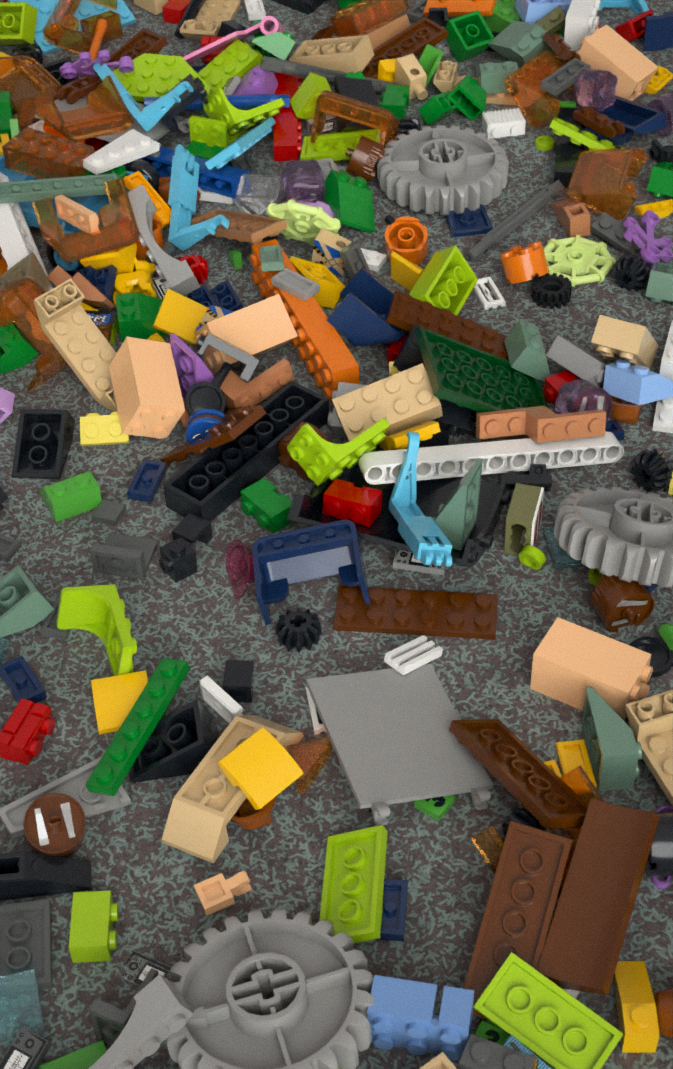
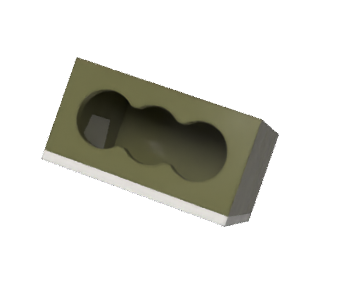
M516 483L506 517L504 553L519 556L524 546L531 545L535 547L542 520L543 487Z

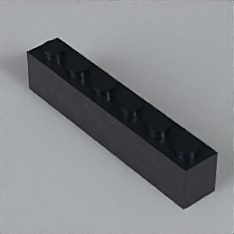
M559 107V119L579 127L578 132L582 133L585 131V125L573 119V112L580 108ZM564 134L563 136L557 135L554 182L559 179L564 188H578V182L583 180L584 144L576 145L570 141V137Z

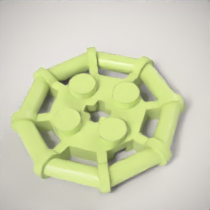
M290 199L288 202L281 204L271 203L266 208L268 217L286 219L288 228L281 230L280 233L287 240L294 239L314 246L315 238L321 228L339 235L340 221L329 216L320 206L313 207Z
M577 234L576 237L557 240L552 238L548 240L547 245L543 248L549 268L548 273L550 275L557 273V276L560 274L564 275V278L567 277L571 281L572 287L593 282H603L605 276L616 262V259L609 253L606 243H598L580 237ZM598 265L602 266L600 270L596 268Z

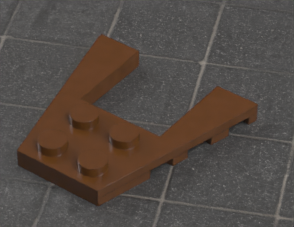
M261 405L224 408L225 421L223 423H217L208 429L209 434L203 439L175 447L161 458L160 461L166 462L167 467H169L175 460L178 463L187 459L186 455L194 453L198 455L209 447L213 449L230 442L264 416L266 412Z

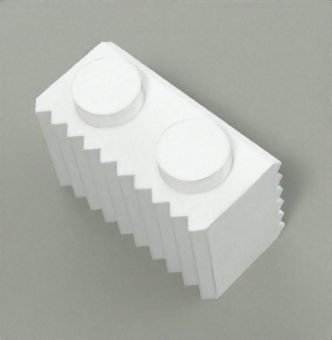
M520 108L482 113V129L488 135V139L525 134L526 120Z

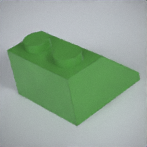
M90 471L38 490L55 522L95 509L102 501L99 485Z

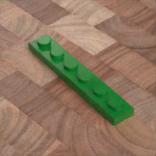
M168 658L161 660L85 785L89 792L115 796L189 672L190 667L187 661Z

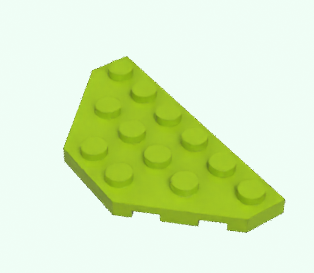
M144 53L133 59L134 71L123 73L119 71V68L112 71L135 101L144 102L145 97H163L190 73L195 79L198 77L203 82L208 95L211 93V88L182 56ZM103 82V88L99 90L113 94Z

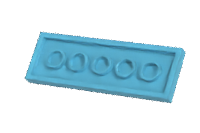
M271 116L205 162L207 168L210 170L216 167L218 170L256 144V142L272 131L271 127L276 124L273 117Z

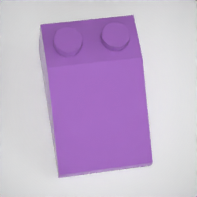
M258 65L241 78L240 84L232 95L275 94L278 81L274 72L262 70L260 65Z
M172 333L170 334L171 349L181 394L185 399L188 390L193 385L200 382L210 383L215 376L201 358L177 335Z

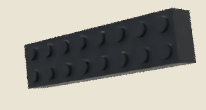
M290 381L261 405L266 412L264 416L234 440L213 449L209 447L163 485L166 507L183 517L192 513L211 522L241 496L243 489L262 479L280 463L278 460L280 455L278 449L279 442L298 423L308 422L320 429L328 422L329 399L294 381Z

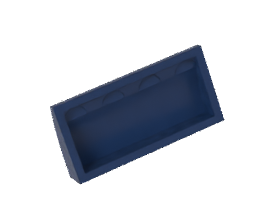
M615 95L593 106L594 110L607 115L613 121H620L624 124L626 131L635 134H648L667 126L663 111Z

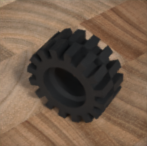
M547 273L545 276L535 277L532 282V301L536 302L538 306L542 304V308L550 306V309H554V306H557V308H561V305L566 306L567 302L569 303L571 299L572 283L567 277L564 278V275L560 274L557 276V273H553V275Z

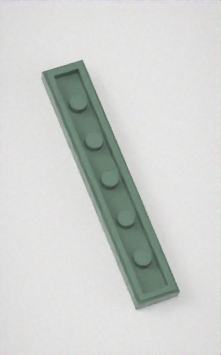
M116 173L0 183V204L55 199L54 197L61 194L67 198L121 193L122 187Z

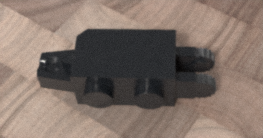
M439 399L443 416L431 421L438 422L441 429L446 427L449 430V435L458 437L460 434L465 435L466 433L476 436V427L469 425L470 420L476 422L477 412L467 407H460L456 403Z

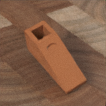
M565 199L550 203L551 209L569 237H576V234L580 235V237L591 235L590 213L583 202Z

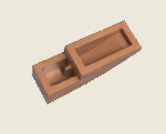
M58 265L47 277L55 286L72 279L85 296L82 302L88 305L113 309L115 306L79 272L72 277Z

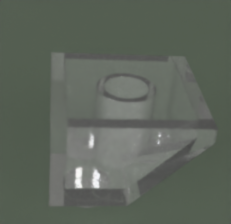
M241 175L236 195V201L240 207H244L251 214L263 216L268 215L266 211L268 205L271 203L281 204L283 202V176Z

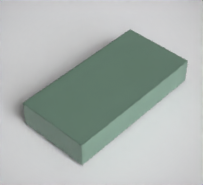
M281 245L259 247L262 272L284 270Z

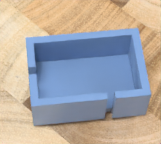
M374 975L371 995L374 996V1005L368 1006L367 1019L371 1027V1043L382 1050H390L393 1047L404 1048L414 1055H424L426 1052L435 1054L444 1052L450 1061L459 1060L471 1034L474 990L444 986L440 1014L433 1015L437 993L436 984Z

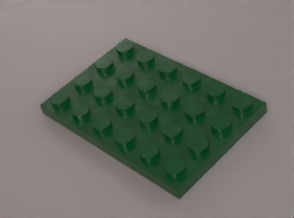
M419 327L415 335L432 391L438 399L456 403L460 407H467L475 410L477 413L537 406L549 408L539 380L512 368L508 360L423 327Z

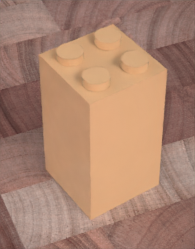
M607 24L601 29L597 28L591 36H586L580 43L581 49L576 52L581 56V61L591 65L590 72L583 76L585 80L591 84V75H594V87L607 98L615 95L630 101L635 100L645 91L658 68L657 65Z
M277 294L206 323L194 333V340L196 343L200 335H206L208 331L257 357L284 346L298 335L280 295ZM207 345L203 353L205 357L204 363L213 374L218 373L224 362H228L232 367L243 363L211 345Z
M126 337L109 366L122 434L156 439L167 438L185 411L170 343Z
M557 617L533 654L530 689L583 711L586 687H592L625 721L627 717L626 704L644 699L649 693L650 685H647V682L653 672V667L650 666L651 654Z

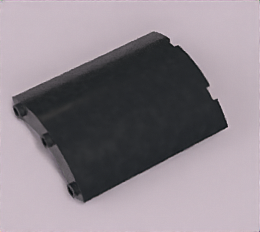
M335 441L334 444H344V443H343V442H339V441ZM359 463L350 469L347 466L343 468V473L336 479L354 483V486L358 488L366 486L382 491L381 513L370 527L355 524L358 538L412 553L398 532V522L388 509L395 483L377 485L367 483ZM463 477L416 481V504L423 514L427 517L436 518L440 504L446 502L450 493ZM329 478L319 486L315 484L311 489L310 496L294 495L287 519L308 526L340 521L341 519L323 515L324 492L333 481ZM481 480L477 523L463 549L457 550L452 548L453 564L472 567L479 561L485 549L491 548L494 539L493 532L504 505L508 506L511 498V491H509L506 482L501 481L500 485Z

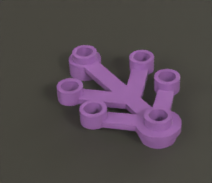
M100 50L98 57L91 61V54L89 52H81L77 61L74 63H64L59 70L65 79H73L77 75L81 77L90 75L97 78L96 71L93 69V66L97 63L101 66L106 64L111 71L119 67L120 72L129 73L134 71V61L129 56H123L120 58V61L103 63L110 60V52L108 50Z
M647 210L641 217L640 223L645 228V232L633 217L628 216L623 222L624 227L627 229L623 236L629 242L637 244L641 249V258L648 264H657L660 259L664 262H669L673 258V253L669 250L673 246V242L667 237L654 239V228L660 222V218L650 210Z

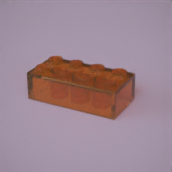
M362 0L361 2L348 5L349 8L347 9L343 8L336 11V15L331 17L330 21L336 29V37H348L370 29L410 9L408 0Z
M27 127L2 146L7 169L41 179L86 176L87 169L83 167V159L94 153L93 146Z

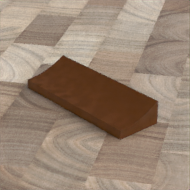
M591 798L537 967L538 972L560 988L608 996L659 822V816L654 811L621 807Z

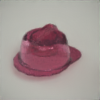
M233 540L226 552V569L235 599L243 597L248 584L255 582L252 548L244 546L240 540Z

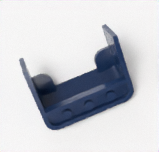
M363 267L341 291L340 295L345 299L327 318V321L347 337L348 342L355 347L398 342L406 332V330L386 322L394 293Z
M340 520L261 537L253 543L252 553L256 598L266 625L271 624L269 604L281 602L288 596V584L339 574L343 585L348 587L360 586L365 605L371 604L358 533L352 521Z

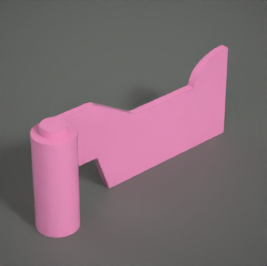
M266 16L260 23L243 31H235L182 58L189 65H192L200 58L233 43L236 39L242 40L260 31L265 35L279 31L284 33V27L273 16Z

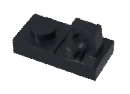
M531 464L529 475L521 474L517 471L501 474L500 483L501 481L506 482L509 491H514L516 483L543 487L544 491L551 490L552 476H548L546 464Z

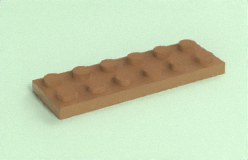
M218 208L191 218V225L222 214L229 220V227L227 229L222 224L218 225L214 236L216 238L224 237L227 240L235 239L239 242L246 241L250 242V244L261 243L263 238L277 236L281 230L288 228L286 219Z

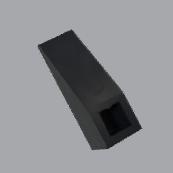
M30 851L0 853V901L92 890L91 861Z

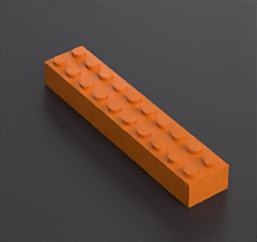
M273 239L251 245L252 254L249 255V259L253 267V272L251 273L253 284L258 285L261 297L267 299L277 294L280 295L298 335L290 343L292 347H297L298 356L301 361L305 360L308 373H313L316 386L322 387L323 396L332 403L333 391L338 389L339 382L360 384L359 364L334 326L327 321L328 317L314 296L307 301H303L273 286L271 278L282 270L262 272L259 247L280 245L278 241ZM282 249L284 269L288 268L298 273Z

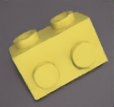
M111 412L110 415L102 416L98 413H89L86 417H80L81 446L129 443V435L122 434L118 412Z

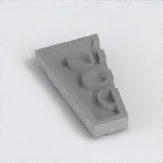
M101 756L0 808V819L10 837L16 838L25 835L24 817L27 809L37 798L45 794L62 793L74 798L81 805L85 818L131 805V799L122 785L115 796L88 791L85 784L102 758Z

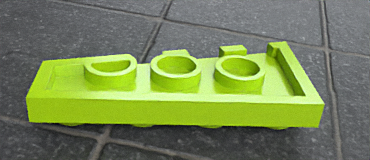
M554 117L549 126L556 135L563 136L564 134L570 137L572 143L576 145H581L582 143L588 146L590 152L597 155L601 153L612 163H622L625 157L626 148L621 146L620 149H616L611 141L606 139L599 141L595 134L591 132H578L579 127L562 119Z

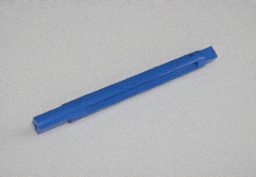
M225 95L228 101L237 109H253L280 98L283 99L285 104L283 107H290L289 95ZM145 97L144 108L161 97ZM197 98L184 110L204 109L203 102L200 98Z

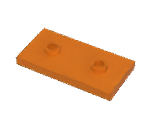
M427 0L423 13L425 17H429L430 8L447 7L448 17H459L478 10L482 16H492L497 0Z

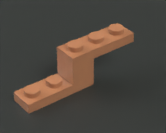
M284 358L248 383L230 370L220 386L225 396L226 407L255 406L287 385L290 381H293L294 377L290 362ZM186 410L178 421L184 428L188 426L190 418Z
M546 406L476 413V437L478 439L525 434L536 443L605 436L606 411L602 409L556 414Z

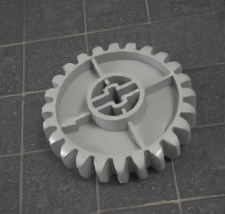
M437 125L436 128L425 126L422 127L421 131L412 129L407 131V135H397L395 140L386 143L383 149L385 151L384 156L377 163L379 185L381 190L386 192V196L389 199L396 200V204L402 207L410 205L411 211L418 212L422 209L425 210V214L430 215L434 214V212H440V215H449V212L452 210L456 214L465 213V208L474 211L480 208V204L485 206L492 203V199L499 197L502 189L506 187L509 167L506 152L495 139H488V135L482 132L475 134L474 129L466 128L461 130L460 126L453 125L451 128H446L445 125Z
M594 487L592 490L587 488L568 494L561 501L555 518L554 536L558 541V545L567 551L569 556L575 560H582L581 564L590 569H600L599 573L609 577L615 575L619 576V580L629 583L634 580L638 581L640 585L651 586L652 584H657L662 588H672V498H662L660 494L652 492L646 494L642 493L641 490L631 488L627 491L621 487H610V490L604 487Z
M276 908L272 912L271 918L264 919L259 909L252 910L248 914V922L241 923L237 917L231 916L225 919V931L219 932L215 928L206 929L202 932L205 944L203 946L197 943L188 944L183 950L186 962L180 961L173 964L169 972L171 982L174 983L194 1013L180 1031L171 1034L165 1039L169 1056L174 1062L179 1064L180 1069H356L359 1065L358 1051L361 1052L368 1049L371 1044V1027L367 1019L368 1006L374 1005V996L371 995L374 977L368 971V962L364 953L354 949L353 939L347 933L335 935L334 925L328 920H320L312 926L311 914L301 911L291 920L287 919L285 908Z

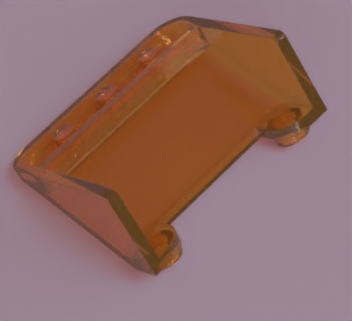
M547 50L524 64L505 80L508 91L530 126L535 129L557 116L560 109V102L554 99L556 96L540 89L541 81L567 64L560 57ZM589 74L583 76L585 77V83L581 95L591 90V76ZM581 79L567 88L573 97L578 98Z
M30 56L0 57V92L10 91L13 108L18 112V114L13 115V119H18L21 127H25L37 119L35 118V113L57 100V92L63 85Z
M106 76L98 88L88 94V107L59 112L48 88H43L32 104L40 119L71 141H81L126 131L133 124V120L111 76Z
M641 148L582 151L578 156L567 193L571 198L583 202L589 208L601 214L606 212L616 220L622 221L637 198L635 184L630 181L624 182L625 178H635L648 160L649 154Z

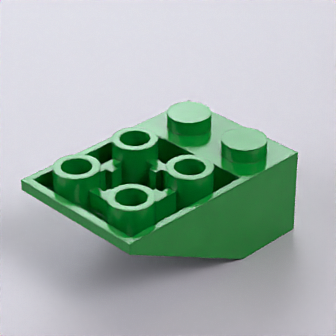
M7 315L0 320V374L27 365L39 354L23 330Z

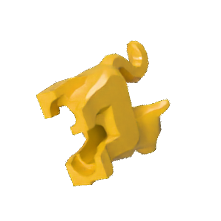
M135 257L134 272L116 275L113 288V300L116 309L115 295L141 293L157 298L151 278L156 271L154 263H149L146 260H137Z

